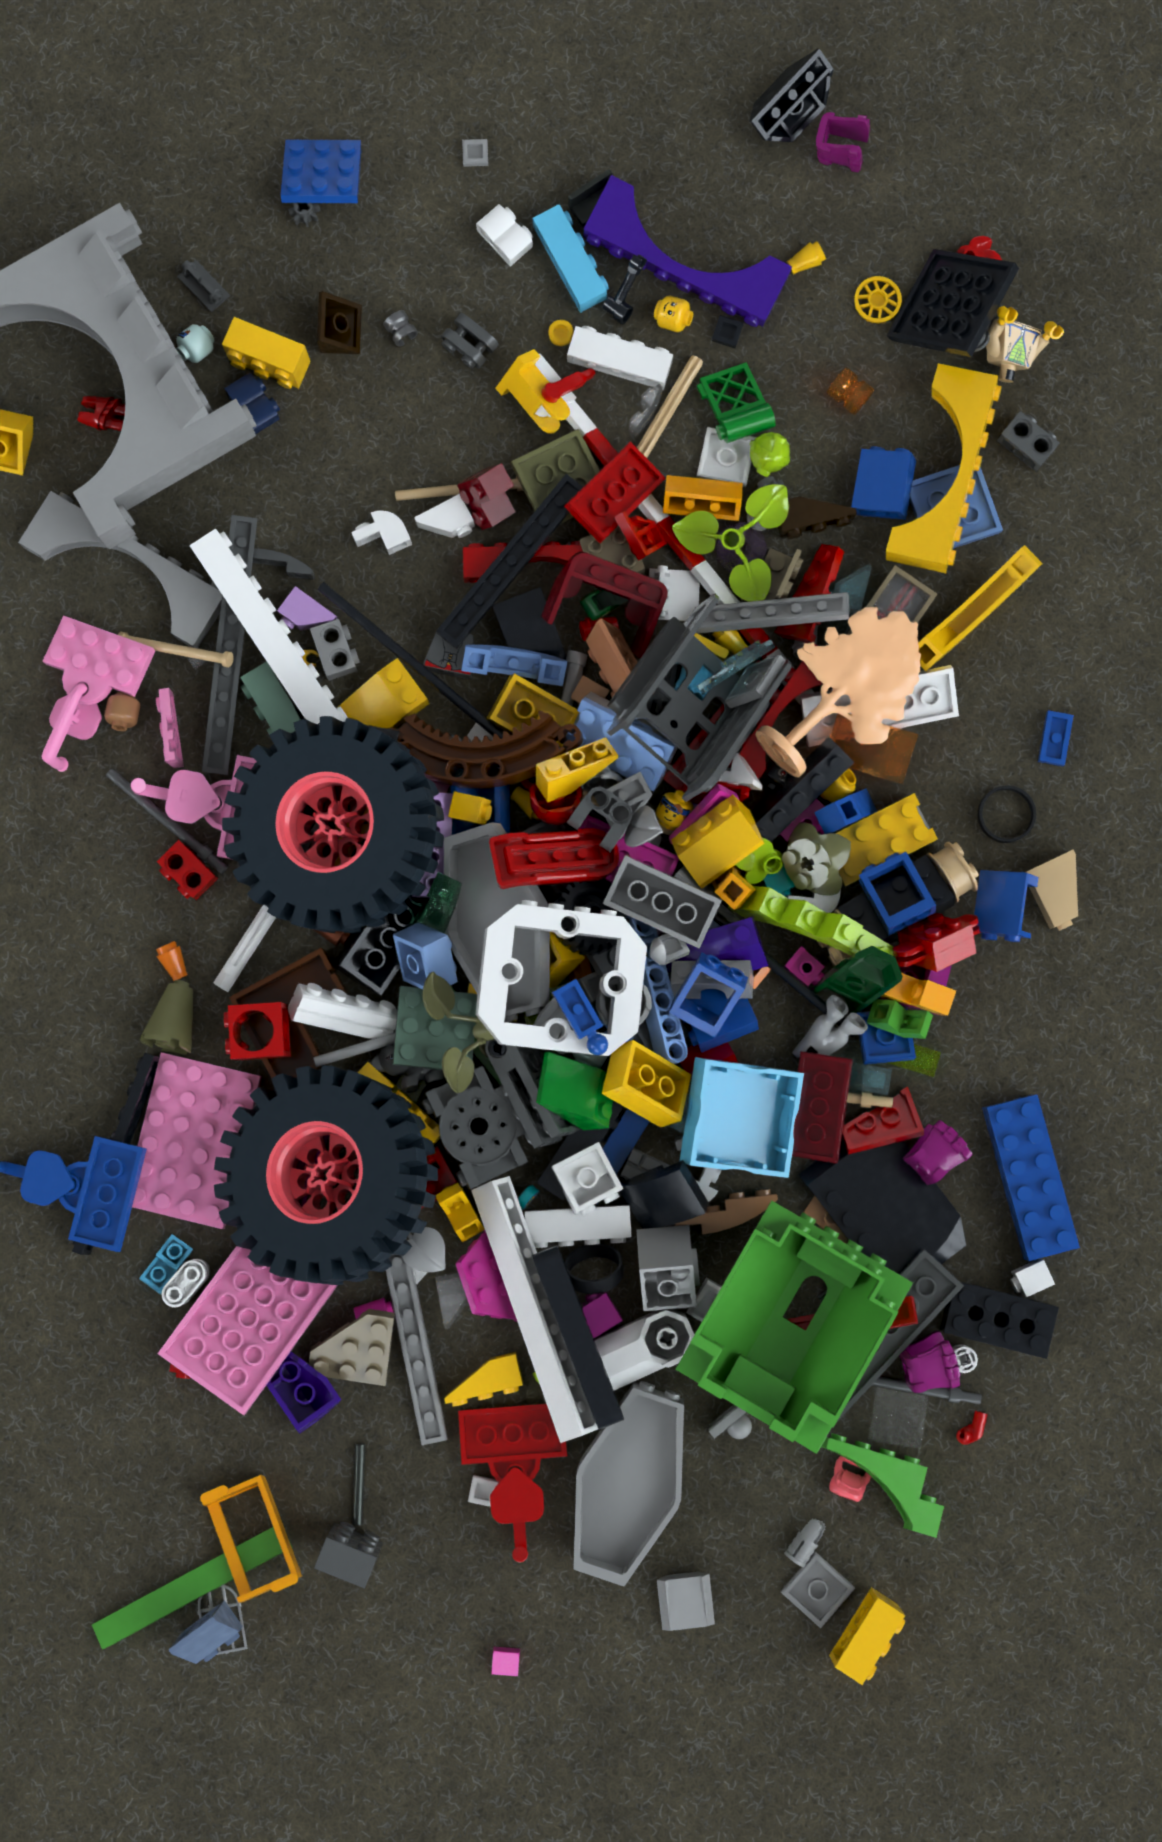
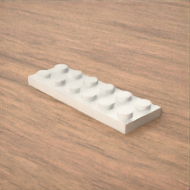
M951 665L920 671L918 675L919 682L914 686L913 693L905 697L907 702L904 705V718L899 721L883 719L881 721L882 724L889 725L890 730L959 716L954 671ZM833 689L828 690L827 693L830 694ZM820 692L800 696L803 719L820 703L822 698ZM842 695L834 704L845 707L850 705L851 700L848 695ZM838 713L827 715L805 735L808 747L821 745L828 737L834 742L855 738L851 727L852 722Z

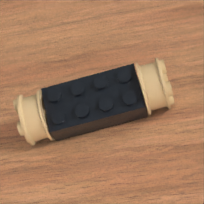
M946 842L944 844L945 848L933 855L927 853L913 862L936 904V913L941 914L954 906V903L959 902V896L969 890L973 892L978 890L976 880L979 876L973 864H967L963 857L964 852L957 842L954 844ZM905 868L873 886L889 916L923 900ZM865 892L838 907V910H833V913L844 914L863 925V929L888 944L899 939V931L888 936ZM817 941L821 948L827 947L830 954L828 958L834 967L845 958L849 959L852 957Z

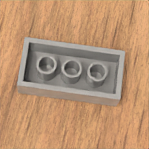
M625 855L603 904L700 948L722 899Z

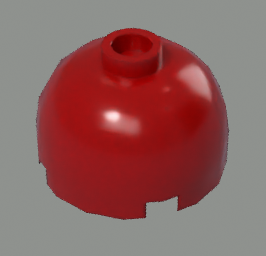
M536 783L533 787L531 785L530 788L532 811L541 821L551 825L566 823L582 800L581 787L571 794L550 802L546 801Z

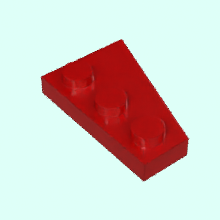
M907 1086L900 1091V1094L893 1097L892 1108L878 1106L874 1110L865 1112L845 1124L842 1138L849 1155L924 1136V1129Z

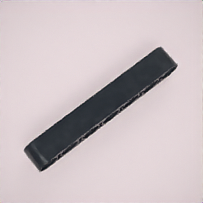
M556 1245L533 1254L532 1257L598 1429L600 1430L623 1421L624 1417L558 1246Z

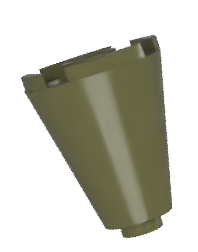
M175 980L174 983L167 985L140 1036L139 1041L142 1044L152 1048L153 1043H155L156 1046L163 1048L161 1051L185 1055L187 1052L191 1053L194 990L189 987V983Z

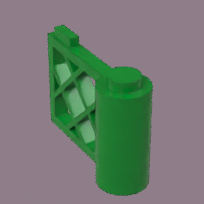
M747 362L700 378V384H697V389L702 400L707 398L719 423V425H716V431L720 440L724 439L726 443H730L775 427L776 422L773 410L769 403L765 402ZM744 372L746 377L744 385L732 381L733 376ZM718 382L724 384L719 393L711 390L708 384ZM728 386L741 391L737 399L724 395ZM746 392L754 395L757 401L749 404L741 401ZM721 400L733 404L732 410L721 413L718 407Z

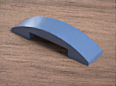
M465 645L461 671L487 675V672L506 675L515 673L520 677L537 679L538 683L563 686L567 660L513 647Z

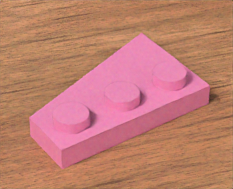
M169 688L159 689L156 705L158 712H161L160 732L163 738L165 762L173 768L184 767L173 692Z

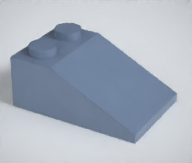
M224 1600L181 1632L168 1650L172 1655L195 1664L202 1659L207 1662L219 1653L217 1648L225 1643L229 1646L240 1637L238 1632H240L243 1626Z

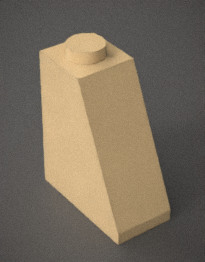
M1071 850L1025 872L1039 877L1038 887L1029 888L1049 928L1057 927L1059 931L1073 925L1071 919L1078 917L1076 854L1074 850Z

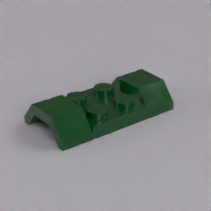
M870 946L855 953L849 959L845 958L827 972L823 979L812 987L811 990L817 994L825 989H829L846 998L850 1013H858L901 982L903 976L894 956L874 946Z

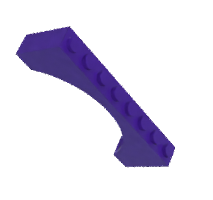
M613 175L610 176L583 232V237L586 238L589 244L608 249V252L616 258L621 259L624 257L631 260L633 255L643 256L647 259V262L642 270L646 268L654 272L653 275L656 278L675 283L676 287L683 292L689 293L691 291L699 295V299L707 304L715 303L721 306V310L729 315L734 316L737 314L743 317L744 322L753 327L758 325L764 326L792 269V266L770 255L751 267L727 273L699 271L676 262L663 253L645 232L635 207L634 186Z

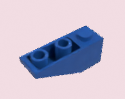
M863 789L837 800L814 813L824 834H827L877 812V809L867 789Z

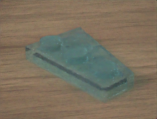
M771 639L762 644L758 640L721 663L723 667L721 670L697 685L701 694L706 693L774 649L775 645Z

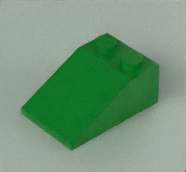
M545 1052L536 1103L582 1130L609 1128L613 1100L602 1094L607 1072L560 1055Z

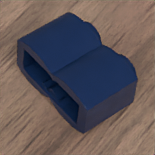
M248 373L224 388L231 401L237 399L240 406L244 404L247 406L257 425L253 427L255 434L279 420L277 412L280 411V408L273 397L268 399L263 391L266 390V387L259 376L254 378L251 373Z

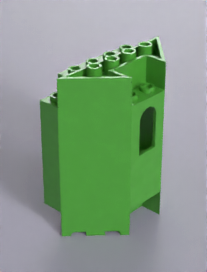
M771 1201L675 1370L696 1381L699 1387L716 1397L726 1399L766 1423L771 1430L791 1442L796 1441L817 1454L831 1428H834L895 1320L898 1309L913 1282L885 1267L887 1261L872 1253L871 1257L861 1253L863 1247L850 1239L847 1244L837 1239L839 1233L827 1226H825L824 1230L814 1225L816 1220L802 1212L799 1217ZM817 1276L826 1283L827 1293L809 1326L804 1330L783 1318V1315L802 1282L807 1277Z

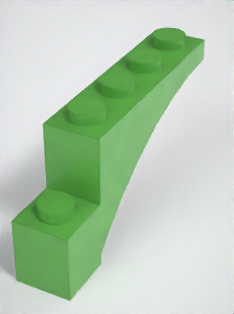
M831 1433L830 1438L826 1437L821 1446L822 1448L852 1461L867 1472L882 1487L899 1511L904 1521L903 1528L937 1537L944 1506L935 1504L937 1498L921 1494L928 1467L919 1465V1459L906 1455L904 1460L895 1458L896 1452L880 1448L879 1453L870 1450L871 1445L860 1441H856L855 1445L845 1443L847 1438Z

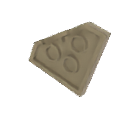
M373 1309L366 1310L355 1321L348 1322L334 1331L323 1342L319 1341L313 1345L310 1350L309 1365L328 1378L386 1386L395 1313Z

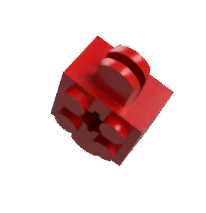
M935 913L928 916L927 919L908 926V928L899 931L900 945L892 948L898 966L908 967L914 964L938 972L976 954L974 936L980 933L978 917L972 914H965L958 918H949L943 916V914Z

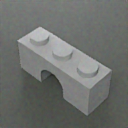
M722 960L721 963L730 968L734 967L741 970L748 977L746 988L739 999H752L754 974L751 961ZM696 961L672 962L670 984L674 997ZM700 972L685 998L701 999L702 990L718 989L725 993L726 999H729L734 989Z

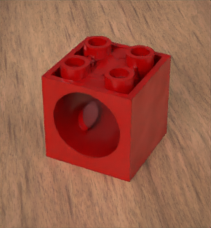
M274 1002L228 1005V1012H224L225 1028H229V1038L225 1039L226 1054H230V1059L253 1060L291 1057L288 1004ZM255 1013H264L263 1017L273 1024V1037L267 1042L265 1048L251 1051L249 1049L250 1046L241 1038L242 1025L249 1019V1016Z

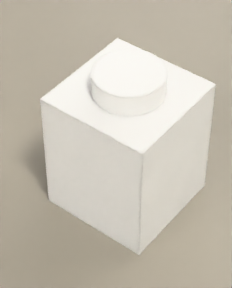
M1037 1259L1011 1271L1014 1278H1011L1010 1282L1015 1292H1021L1022 1296L1025 1297L1055 1285L1047 1265L1042 1259Z

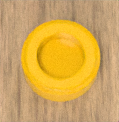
M566 320L554 321L548 330L549 339L556 346L568 345L574 333L572 325Z

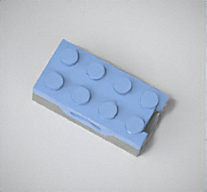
M590 692L581 700L577 709L579 713L574 722V725L579 728L583 735L580 747L606 737L618 754V759L607 767L627 778L641 772L649 789L654 792L662 783L668 768L624 729H620L610 736L607 731L613 724V718L616 716V713L607 706L610 701ZM635 719L629 729L670 765L678 748L647 720ZM568 732L566 734L567 740L573 742L576 739L574 733L570 734Z

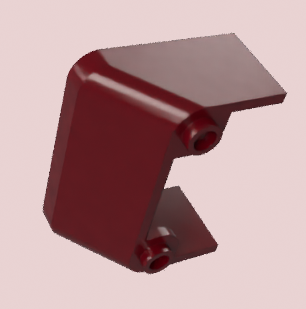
M587 552L575 553L556 577L541 617L552 625L563 597H574L579 592L583 582L628 599L625 607V616L630 623L639 626L631 650L637 657L641 658L647 649L668 596L666 586L659 580Z

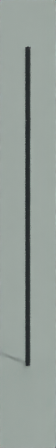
M325 582L319 586V592L491 736L497 734L500 739L503 738L502 730ZM592 809L588 814L608 824L606 818ZM718 911L713 918V921L720 926L731 923ZM764 951L768 967L823 1014H827L826 1002ZM843 1017L836 1024L840 1026L845 1018Z

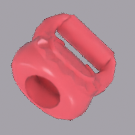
M840 1456L836 1460L834 1476L830 1481L829 1489L839 1496L859 1502L864 1495L871 1476L867 1472L864 1476H860L847 1469H843V1461L856 1467L858 1466Z

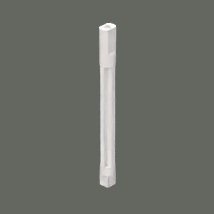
M317 823L314 824L313 828L310 831L312 835H314V832L319 829V825ZM310 841L303 844L304 852L309 850L316 842ZM263 905L213 982L221 989L229 992L276 917L267 912L269 909L267 906Z

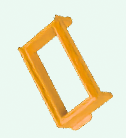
M256 1476L229 1489L227 1486L222 1485L201 1495L200 1500L203 1506L208 1507L240 1596L236 1597L238 1603L245 1602L270 1590L278 1592L298 1582L302 1574L265 1476ZM258 1486L290 1574L252 1591L220 1502Z

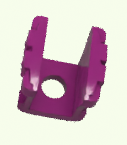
M832 112L824 114L821 118L816 137L818 161L828 166L832 163L847 166L851 169V172L859 173L863 163L862 150L859 146L830 144L827 142L829 134L867 143L870 133V119H867L865 115L859 114L857 118L838 117Z
M938 1120L933 1126L928 1124L924 1128V1136L919 1137L915 1145L903 1157V1160L921 1176V1179L927 1185H931L940 1181L951 1169L967 1161L973 1154L969 1150L967 1143L961 1136H958V1133L952 1127Z
M939 1330L930 1332V1335L909 1344L899 1355L904 1369L905 1382L912 1392L922 1393L934 1388L950 1387L952 1389L960 1386L961 1375L956 1354L950 1342L944 1340Z

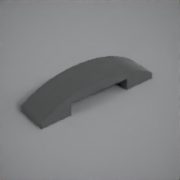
M254 548L253 563L287 567L286 572L291 578L315 579L313 570L298 559L281 552Z

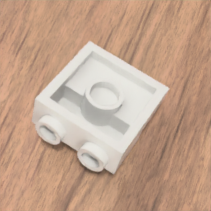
M599 1142L552 1166L574 1214L581 1212L582 1216H585L596 1210L594 1204L602 1200L607 1204L620 1197L617 1192L621 1191L623 1187Z

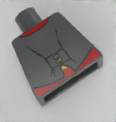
M436 632L423 665L431 672L472 680L473 673L461 671L465 645H474V636L469 634L456 649Z

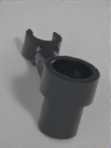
M633 255L629 262L628 272L615 298L609 296L603 304V309L613 315V319L622 325L627 322L633 313V307L626 303L625 299L636 277L647 262V259L641 255Z

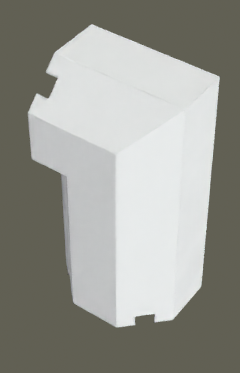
M674 1309L653 1311L594 1338L613 1390H617L660 1369L678 1364L695 1334L685 1313Z

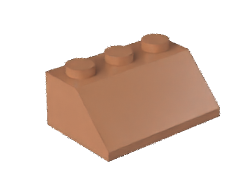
M601 618L596 622L586 639V643L590 648L587 652L593 662L598 663L601 671H599L602 680L612 688L613 692L610 694L613 697L638 661L621 630Z

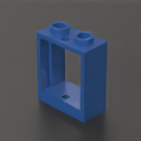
M907 852L902 854L894 853L888 856L884 863L878 866L875 864L867 866L859 874V883L888 936L936 913V904ZM904 865L923 900L889 916L870 881Z
M701 952L674 997L669 1013L716 1037L744 992L748 977L741 970L734 967L730 968L721 963L717 957ZM700 972L734 989L719 1015L685 998Z

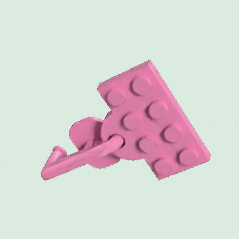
M63 616L43 662L46 665L64 671L62 677L63 688L68 695L56 701L50 714L49 722L53 730L42 753L44 762L60 772L67 770V759L57 757L66 734L81 740L91 738L96 733L102 720V714L97 703L105 699L112 689L135 697L154 656L155 650L152 647Z
M237 755L232 780H220L212 785L208 783L201 773L179 770L173 774L169 789L148 785L141 778L132 780L131 789L137 795L166 800V814L174 821L193 824L204 817L213 828L222 831L217 857L230 859L226 856L224 845L233 843L234 837L232 834L222 830V818H234L235 808L225 803L228 791L240 793L244 782L234 777L239 766L252 769L257 761L254 758Z

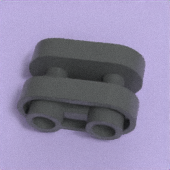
M459 313L454 319V323L458 328L455 331L447 328L441 335L443 340L441 344L452 354L455 350L463 355L461 358L462 362L470 369L474 367L480 369L486 361L482 353L485 350L493 353L499 346V343L464 313ZM468 335L477 344L472 346L463 337Z

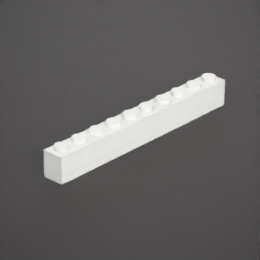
M214 529L191 544V549L304 718L315 724L320 723L321 716H332L345 722L346 718H348L341 706L337 709L330 701L334 696L327 685L321 687L316 680L320 675L313 664L306 665L302 659L305 652L296 641L292 644L287 635L291 631L283 619L278 622L272 614L276 609L267 597L263 600L258 593L262 588L255 577L251 576L248 578L243 569L247 565L239 553L234 556L229 549L233 544L223 531L219 534L217 529Z
M510 1176L490 1181L471 1190L560 1443L598 1430L536 1269L532 1255L536 1254L537 1251Z

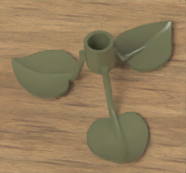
M431 972L423 986V1002L428 1014L435 1020H441L446 1016L450 1019L476 1022V1025L473 1027V1035L478 1041L464 1048L462 1052L457 1047L449 1048L442 1058V1069L449 1086L455 1093H461L469 1086L474 1075V1063L466 1056L467 1053L479 1046L480 1051L489 1058L485 1051L486 1041L494 1040V1037L478 1017L457 1015L450 1012L455 1005L454 991L445 979L436 975L435 972Z

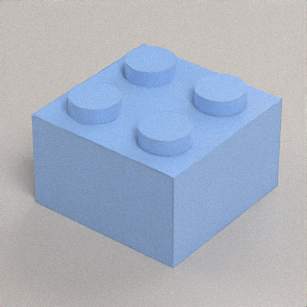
M416 923L393 934L403 981L423 990L427 976L431 972H435L436 975L445 979L449 985L458 982L456 976L457 967L451 952L452 943L448 935L421 923Z

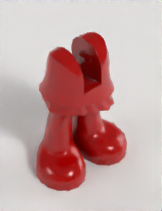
M83 396L81 405L94 409L95 412H79L78 422L99 431H107V429L122 430L124 420L115 418L116 415L125 416V404H122V398L114 400L113 396Z

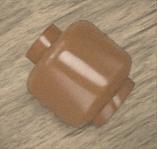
M120 691L116 692L107 699L104 714L105 720L117 731H126L127 728L134 727L138 723L140 702L136 699V696L134 697Z

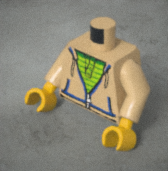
M1001 306L997 310L999 319H994L988 329L990 340L986 345L987 361L1000 367L999 381L1012 383L1015 371L1029 369L1038 354L1049 343L1050 337L1052 339H1059L1063 335L1064 329L1053 321H1048L1044 325L1045 333L1041 334L1042 330L1015 321L1018 312L1014 308Z

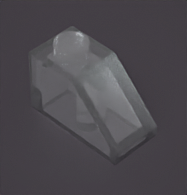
M458 1271L436 1275L435 1277L444 1329H449L468 1302Z

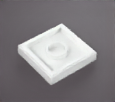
M707 427L696 477L743 483V487H746L751 467L749 444L751 440L757 437L748 436L726 443L724 439H719L716 428Z

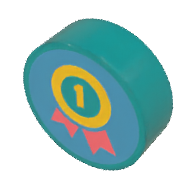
M529 1185L518 1197L522 1211L539 1193V1190L533 1185Z

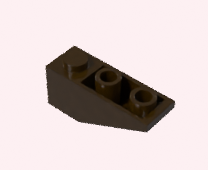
M801 496L788 499V515L786 520L778 526L780 537L787 536V539H794L802 536L804 531L812 530V533H819L827 529L826 526L836 524L837 527L847 526L852 523L851 520L855 518L857 512L855 508Z

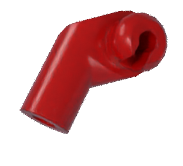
M975 1411L972 1424L957 1431L956 1438L958 1442L968 1445L982 1438L988 1414Z

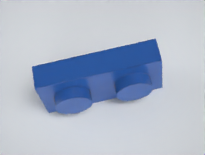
M1049 710L1046 712L1038 762L1062 767L1065 765L1074 715Z

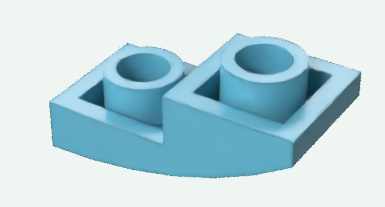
M171 1234L156 1254L154 1260L140 1276V1280L161 1295L163 1287L183 1265L193 1249Z

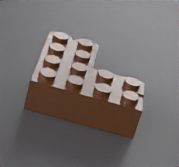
M320 948L230 996L229 999L233 1005L282 1002L289 1005L299 983L304 985L315 983L325 990L339 989L347 995L349 994L339 975L331 973L335 971V968L332 966L333 964L326 951ZM255 1013L249 1016V1019L243 1024L257 1051L266 1047L265 1045L273 1037L274 1032L273 1024L263 1017L264 1013ZM290 1015L291 1057L262 1059L271 1078L282 1073L296 1078V1068L308 1066L317 1070L322 1068V1066H315L313 1057L322 1054L308 1027L304 1023L291 1021Z

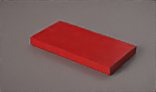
M630 441L564 507L601 544L619 526L614 516L623 511L627 512L629 516L666 478Z

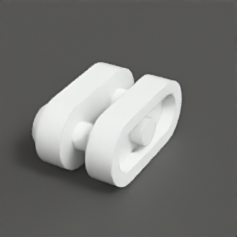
M192 1259L185 1262L163 1287L162 1299L165 1304L170 1307H179L189 1302L210 1276V1267L207 1262L202 1259Z

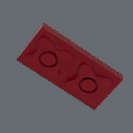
M800 1051L798 1072L804 1073L799 1110L794 1122L792 1156L838 1164L853 1059Z

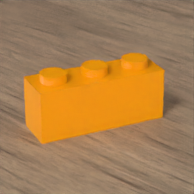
M667 475L663 513L687 516L695 511H707L713 514L716 519L739 521L743 483Z

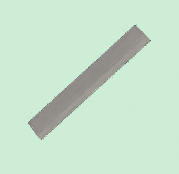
M848 592L715 605L696 633L849 619Z

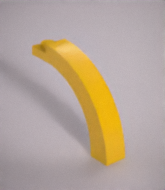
M1025 545L1021 547L971 597L918 643L919 653L921 654V667L927 671L999 607L1043 563Z

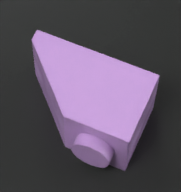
M296 586L277 610L282 617L280 620L283 619L291 630L294 626L299 630H307L338 619L336 615Z

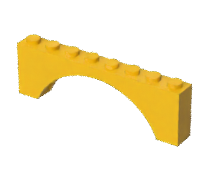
M938 363L932 384V398L947 411L957 428L962 446L960 468L952 487L932 510L912 522L892 527L886 548L887 561L941 573L947 572L948 565L953 566L956 557V550H953L955 541L960 542L963 527L959 526L961 518L967 517L970 504L966 503L968 494H973L976 480L972 479L974 471H979L982 462V456L979 455L980 448L986 447L989 433L985 432L987 424L992 425L995 409L991 408L993 401H998L1002 386L998 385V375Z

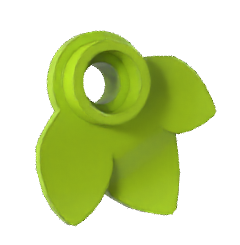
M762 838L765 844L736 864L739 869L746 871L744 878L750 884L763 881L767 874H775L783 866L782 854L778 850L773 849L772 843L766 838Z

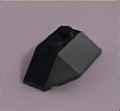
M820 49L814 50L789 66L755 101L749 121L764 141L793 142L826 107L830 89V78L833 75L834 69Z

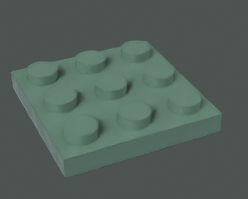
M400 986L392 1065L443 1070L442 1058L446 1050L457 1047L462 1052L464 1048L474 1043L473 1027L476 1025V1022L450 1019L446 1016L441 1020H435L428 1014L424 1006L422 989ZM454 992L455 1005L450 1012L457 1015L476 1017L478 995ZM473 1049L466 1055L471 1060L473 1059Z

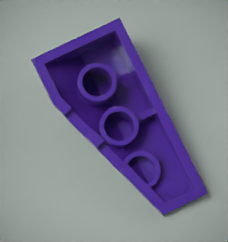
M753 916L709 929L700 948L686 943L690 950L689 955L675 960L697 961L702 952L706 955H713L720 961L750 960L752 970L769 966ZM672 962L666 964L667 972H671Z
M291 1351L266 1385L299 1434L323 1418L341 1401L329 1380Z

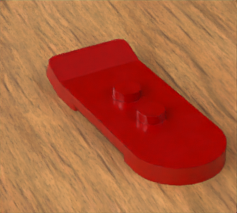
M596 828L527 834L526 832L507 833L494 836L489 840L496 879L500 889L604 879L617 867L619 849L617 844L611 852L599 846L607 833Z

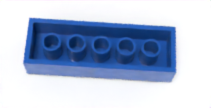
M1032 1094L982 1107L1023 1259L1032 1261L1080 1248L1038 1095Z

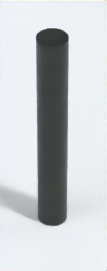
M355 1444L352 1525L363 1524L365 1444Z

